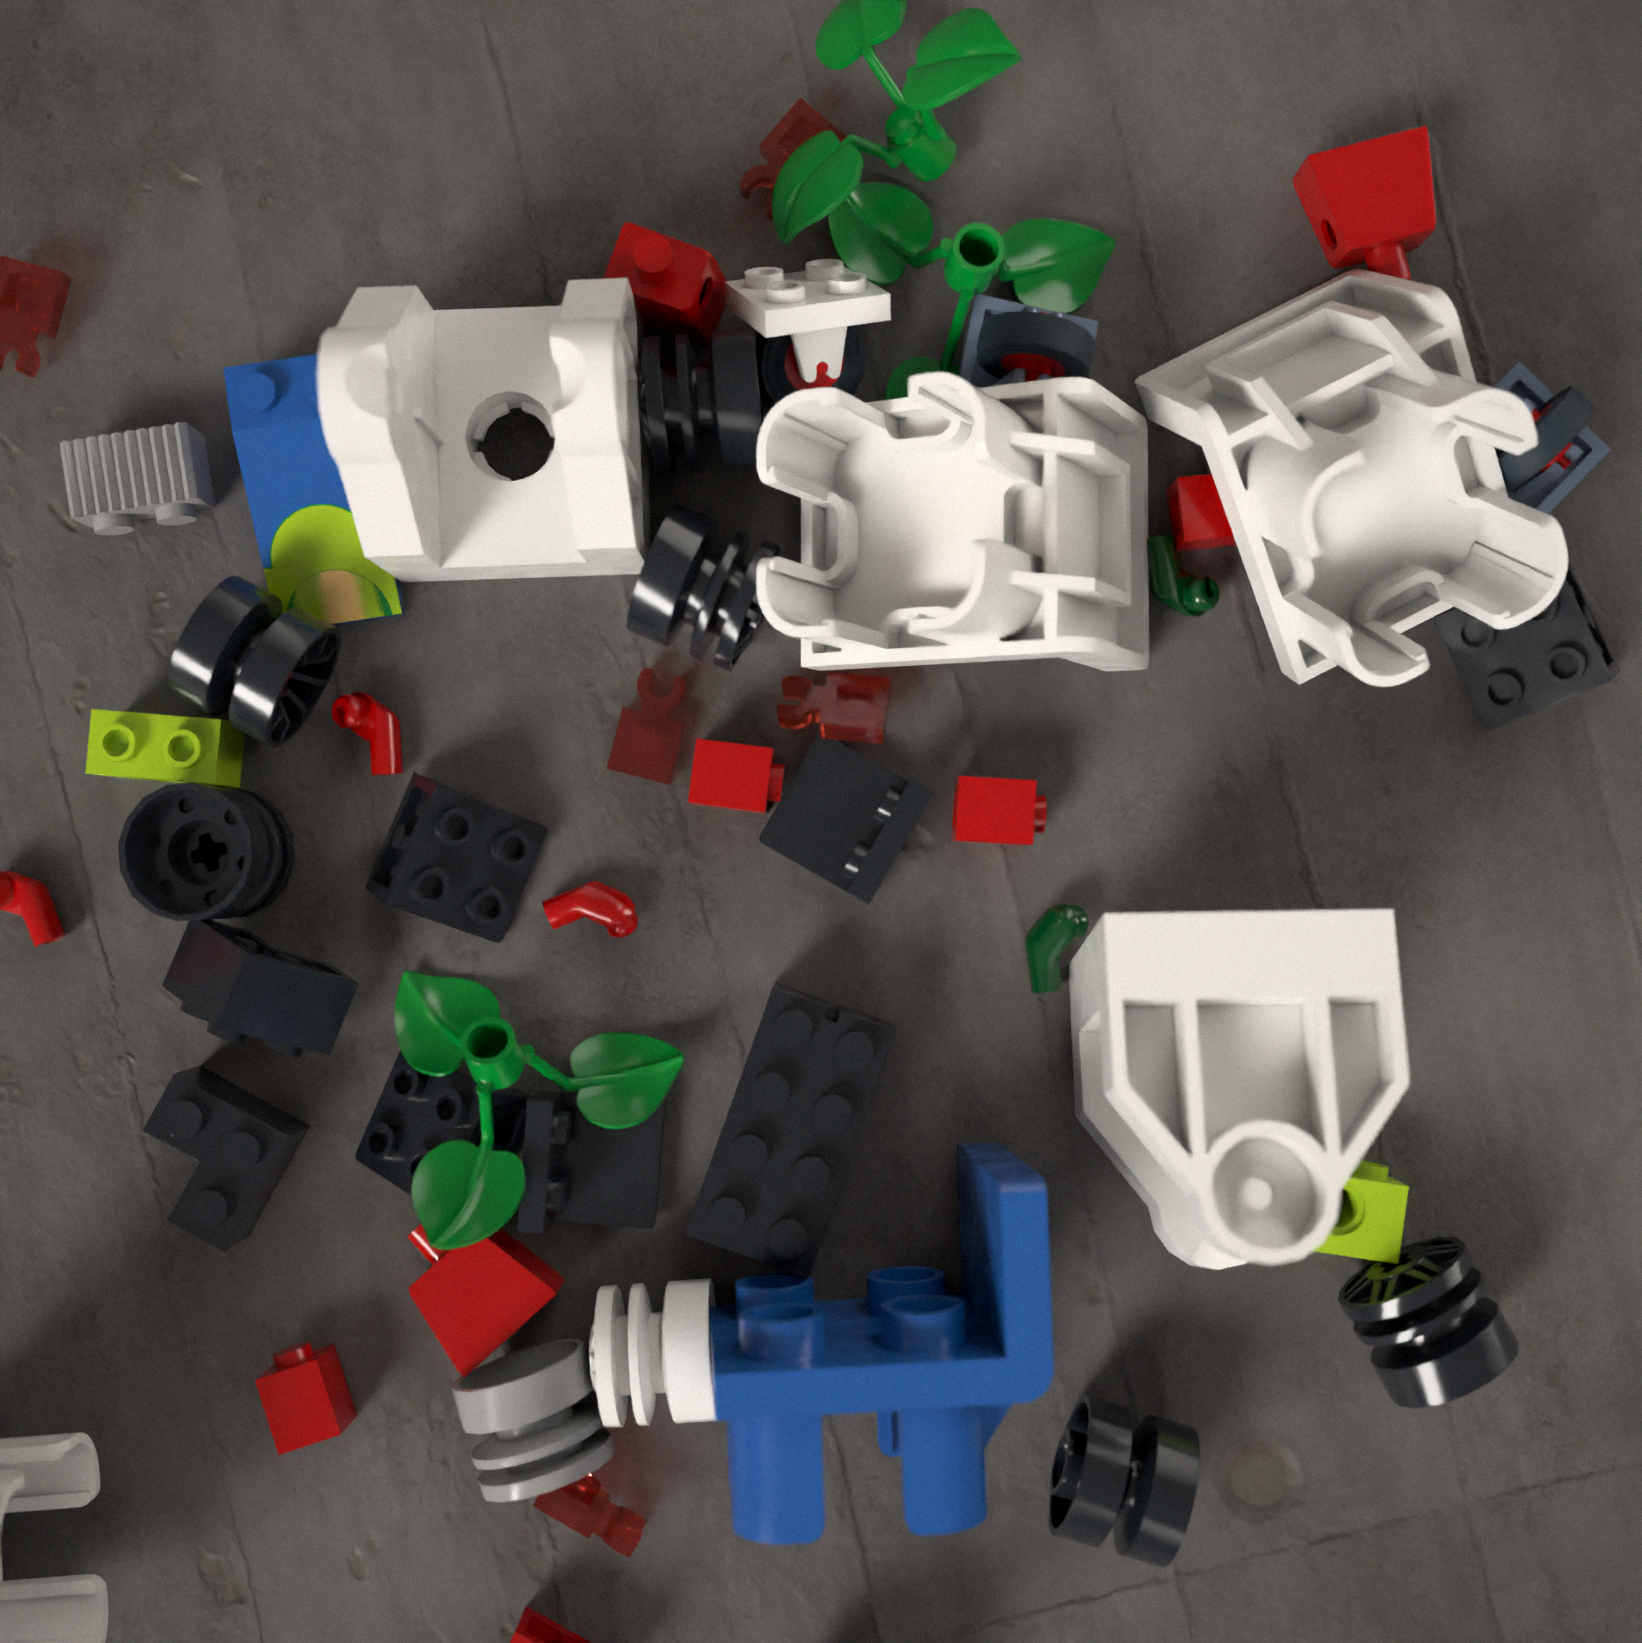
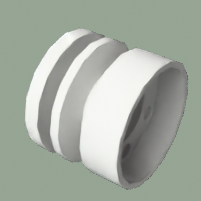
M711 1278L668 1281L664 1294L663 1312L652 1313L649 1295L644 1284H633L630 1289L627 1315H625L624 1303L619 1287L617 1285L600 1286L596 1298L595 1318L590 1330L589 1360L592 1386L598 1398L599 1412L604 1427L607 1429L624 1427L627 1419L628 1396L632 1397L636 1423L639 1426L650 1425L655 1409L656 1394L662 1393L667 1395L670 1413L675 1423L715 1421L709 1306H716V1298Z

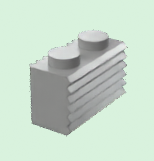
M177 422L174 425L164 424L161 427L152 426L149 429L139 428L136 431L126 430L123 433L114 432L111 435L101 434L98 437L88 436L85 439L76 438L73 441L63 440L60 442V450L71 519L94 528V533L97 535L130 533L135 530L133 521L156 518L157 523L160 525H183L196 521V511L213 509L216 505L213 497L214 490L211 485L212 477L209 472L210 465L207 460V442L204 435L188 423Z

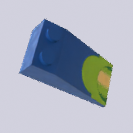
M318 354L224 367L232 434L268 591L280 598L283 609L282 614L292 608H300L332 626L404 616L400 580L364 556L339 467L330 454L319 408L317 383Z

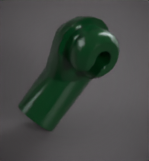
M1160 535L1147 539L1149 581L1155 598L1184 616L1199 617L1204 615L1207 610L1213 609L1220 598L1218 585L1210 577L1201 579L1180 568L1174 535Z
M1060 903L1050 907L1028 931L1025 938V948L1032 993H1044L1063 989L1059 955L1075 937H1083L1089 926L1088 916L1080 906Z

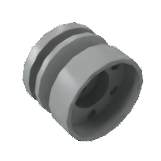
M562 1339L515 1351L475 1368L465 1378L460 1377L451 1386L465 1432L469 1434L493 1433L477 1444L470 1453L477 1469H485L479 1476L478 1483L482 1496L486 1501L503 1503L523 1500L554 1491L596 1471L613 1457L616 1450L611 1433L606 1429H600L603 1423L599 1412V1405L575 1404L593 1391L589 1355L585 1342L580 1339Z

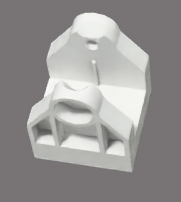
M628 278L568 280L561 306L433 310L417 286L360 287L356 289L336 328H327L321 336L318 352L317 383L324 435L330 454L339 467L364 556L401 582L640 574L651 547L648 447L642 432L637 384L643 357L644 326ZM522 407L524 413L537 417L546 426L550 437L555 438V442L546 463L536 473L524 479L512 481L510 478L497 474L488 465L484 454L477 452L478 441L484 440L488 428L497 418L510 413L512 408Z
M1393 909L1104 913L1068 964L1076 1118L1148 1206L1154 1232L1167 1250L1187 1264L1218 1270L1246 1264L1247 1262L1275 1265L1302 1259L1325 1241L1338 1218L1342 1187L1410 1084Z

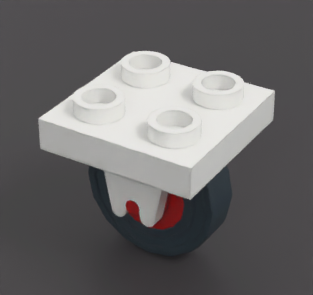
M837 259L812 260L805 264L806 271L783 274V269L777 267L752 268L744 272L745 279L724 282L726 308L758 331L755 344L759 388L774 405L794 392L814 388H836L853 396L864 376L867 357L863 335L857 325L891 320L890 293L868 281L865 274L856 273L844 267V262Z

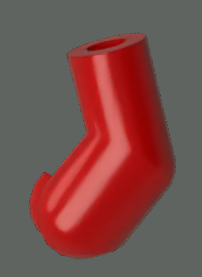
M354 692L350 695L343 694L339 696L332 706L333 720L339 727L349 728L369 743L371 775L403 774L401 728L397 715L370 694Z
M10 870L0 871V909L23 916L34 947L43 946L66 937L48 888L41 881Z
M587 882L542 901L545 914L554 930L584 917L606 927L608 935L614 938L627 937L638 926L639 918L634 912L636 905L628 894L602 882Z

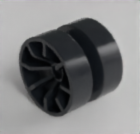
M231 576L220 582L209 592L185 626L169 666L168 688L172 695L212 716H219L229 710V721L232 727L272 748H276L286 743L295 735L316 707L336 666L341 647V633L338 628L300 608H292L282 614V602L278 596L240 576Z
M1083 1395L1071 1412L1053 1460L1048 1510L1051 1534L1097 1548L1104 1542L1113 1527L1114 1544L1119 1555L1158 1567H1167L1175 1558L1185 1537L1197 1491L1200 1446L1198 1434L1194 1427L1150 1414L1141 1421L1133 1434L1132 1417L1127 1407Z

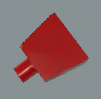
M1427 126L1308 155L1292 178V181L1329 265L1333 269H1341L1366 262L1368 271L1412 281L1405 252L1418 248L1434 232L1436 226Z
M624 222L603 279L628 278L643 324L675 336L687 333L690 341L709 348L711 334L713 331H717L726 307L724 282L727 279L714 256L705 249L637 224ZM702 292L705 295L701 304L699 305L700 293Z
M422 1224L407 1236L431 1264L408 1287L410 1296L456 1370L463 1378L471 1373L548 1303L565 1282V1279L555 1269L503 1228L475 1244L446 1250L430 1246Z

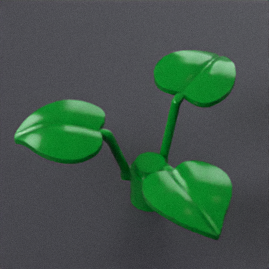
M842 0L830 12L817 34L815 42L817 58L826 68L840 70L854 63L863 54L865 61L897 109L892 112L885 123L884 131L887 135L886 142L888 147L855 134L847 136L841 142L832 131H823L808 139L790 155L778 174L772 196V215L775 229L779 238L787 246L800 231L830 214L854 191L860 181L863 170V156L860 151L883 159L891 169L897 168L902 162L922 182L935 180L948 170L956 156V144L937 121L933 108L957 98L1022 61L1019 51L1005 36L989 13L980 8H966L948 16L936 25L919 44L916 53L917 64L907 69V80L901 92L878 58L874 46L893 36L901 27L906 13V0Z
M858 182L848 198L827 215L831 242L837 257L844 262V267L853 272L865 274L867 280L875 285L888 286L900 279L907 263L914 268L921 269L945 258V279L953 290L960 293L943 349L941 363L926 356L912 357L904 361L893 371L888 380L885 400L908 397V378L910 376L934 372L949 373L957 376L959 365L952 366V362L971 300L974 295L985 292L991 286L996 274L999 280L1003 282L1013 280V294L1018 303L1072 314L1081 308L1092 295L1116 245L1115 239L1090 227L1069 221L1036 218L1018 222L1010 227L1002 236L996 229L987 224L971 223L962 227L956 233L953 241L950 238H943L940 246L919 255L928 248L933 235V221L930 210L916 194L900 186L888 183Z
M406 970L399 984L394 1015L395 1032L402 1055L415 1070L435 1077L451 1074L466 1060L471 1075L477 1083L476 1091L479 1096L481 1143L479 1148L466 1140L445 1142L429 1151L419 1162L414 1173L411 1189L413 1207L425 1230L430 1246L446 1250L475 1244L498 1231L518 1209L525 1192V1170L522 1161L514 1153L492 1151L494 1127L491 1095L494 1090H501L511 1086L520 1077L524 1065L529 1064L565 1091H578V1108L580 1113L589 1122L607 1129H623L638 1125L648 1119L659 1108L684 1066L683 1053L672 1045L649 1036L624 1032L603 1033L586 1039L574 1048L570 1056V1066L575 1078H569L535 1054L532 1045L519 1046L513 1028L507 1021L501 1018V1008L496 996L482 984L463 978L437 977Z

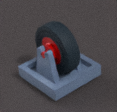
M981 294L975 295L970 306L957 377L976 388L1063 377L1088 379L1092 370L1095 338L1099 321Z
M1518 361L1492 387L1515 395L1525 404L1532 416L1538 442L1536 447L1520 455H1515L1496 447L1495 451L1508 498L1549 514L1611 449L1586 426L1595 413L1596 408L1580 390L1574 386H1569L1554 395Z

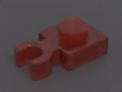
M800 97L759 145L760 155L768 163L767 165L754 166L743 175L739 185L740 195L744 199H748L753 191L760 186L770 187L774 191L778 174L784 163L799 146L816 134L823 131H832L841 142L847 136ZM771 198L764 207L765 216L769 220H773Z
M0 255V370L4 366L6 355L11 350L17 349L18 359L15 364V370L25 377L32 379L38 373L41 357L39 350L35 346L37 336L56 339L72 280L62 271Z
M645 667L637 681L638 694L643 701L641 712L622 708L607 769L670 785L686 725L682 722L670 720L669 716L671 710L677 708L683 702L687 693V683L684 677L676 676L672 692L668 696L657 697L651 691L654 671Z
M828 672L826 687L814 686L810 680L801 676H787L782 679L784 699L802 702L797 705L777 704L776 712L779 726L796 730L805 728L812 722L819 723L820 738L884 744L892 694L891 677Z
M591 1473L564 1487L537 1495L533 1503L535 1508L588 1539L592 1533L601 1537L609 1547L629 1558L644 1533L642 1530L647 1522L645 1518L633 1510L617 1506L608 1501L610 1494L601 1489L600 1481Z

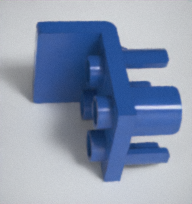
M1000 1142L957 1144L962 1293H946L945 1272L940 1269L924 1266H896L881 1268L867 1273V1298L815 1300L814 1279L811 1276L807 1279L793 1273H766L747 1276L735 1282L736 1305L709 1306L715 1421H727L728 1478L731 1488L732 1528L740 1537L766 1544H802L814 1542L823 1534L825 1529L821 1415L876 1412L877 1441L881 1452L889 1457H901L903 1516L907 1527L914 1534L926 1536L961 1532L978 1526L987 1518L985 1447L1011 1405L1031 1402L1042 1396L1049 1388L1054 1374L1046 1184L1039 1174Z

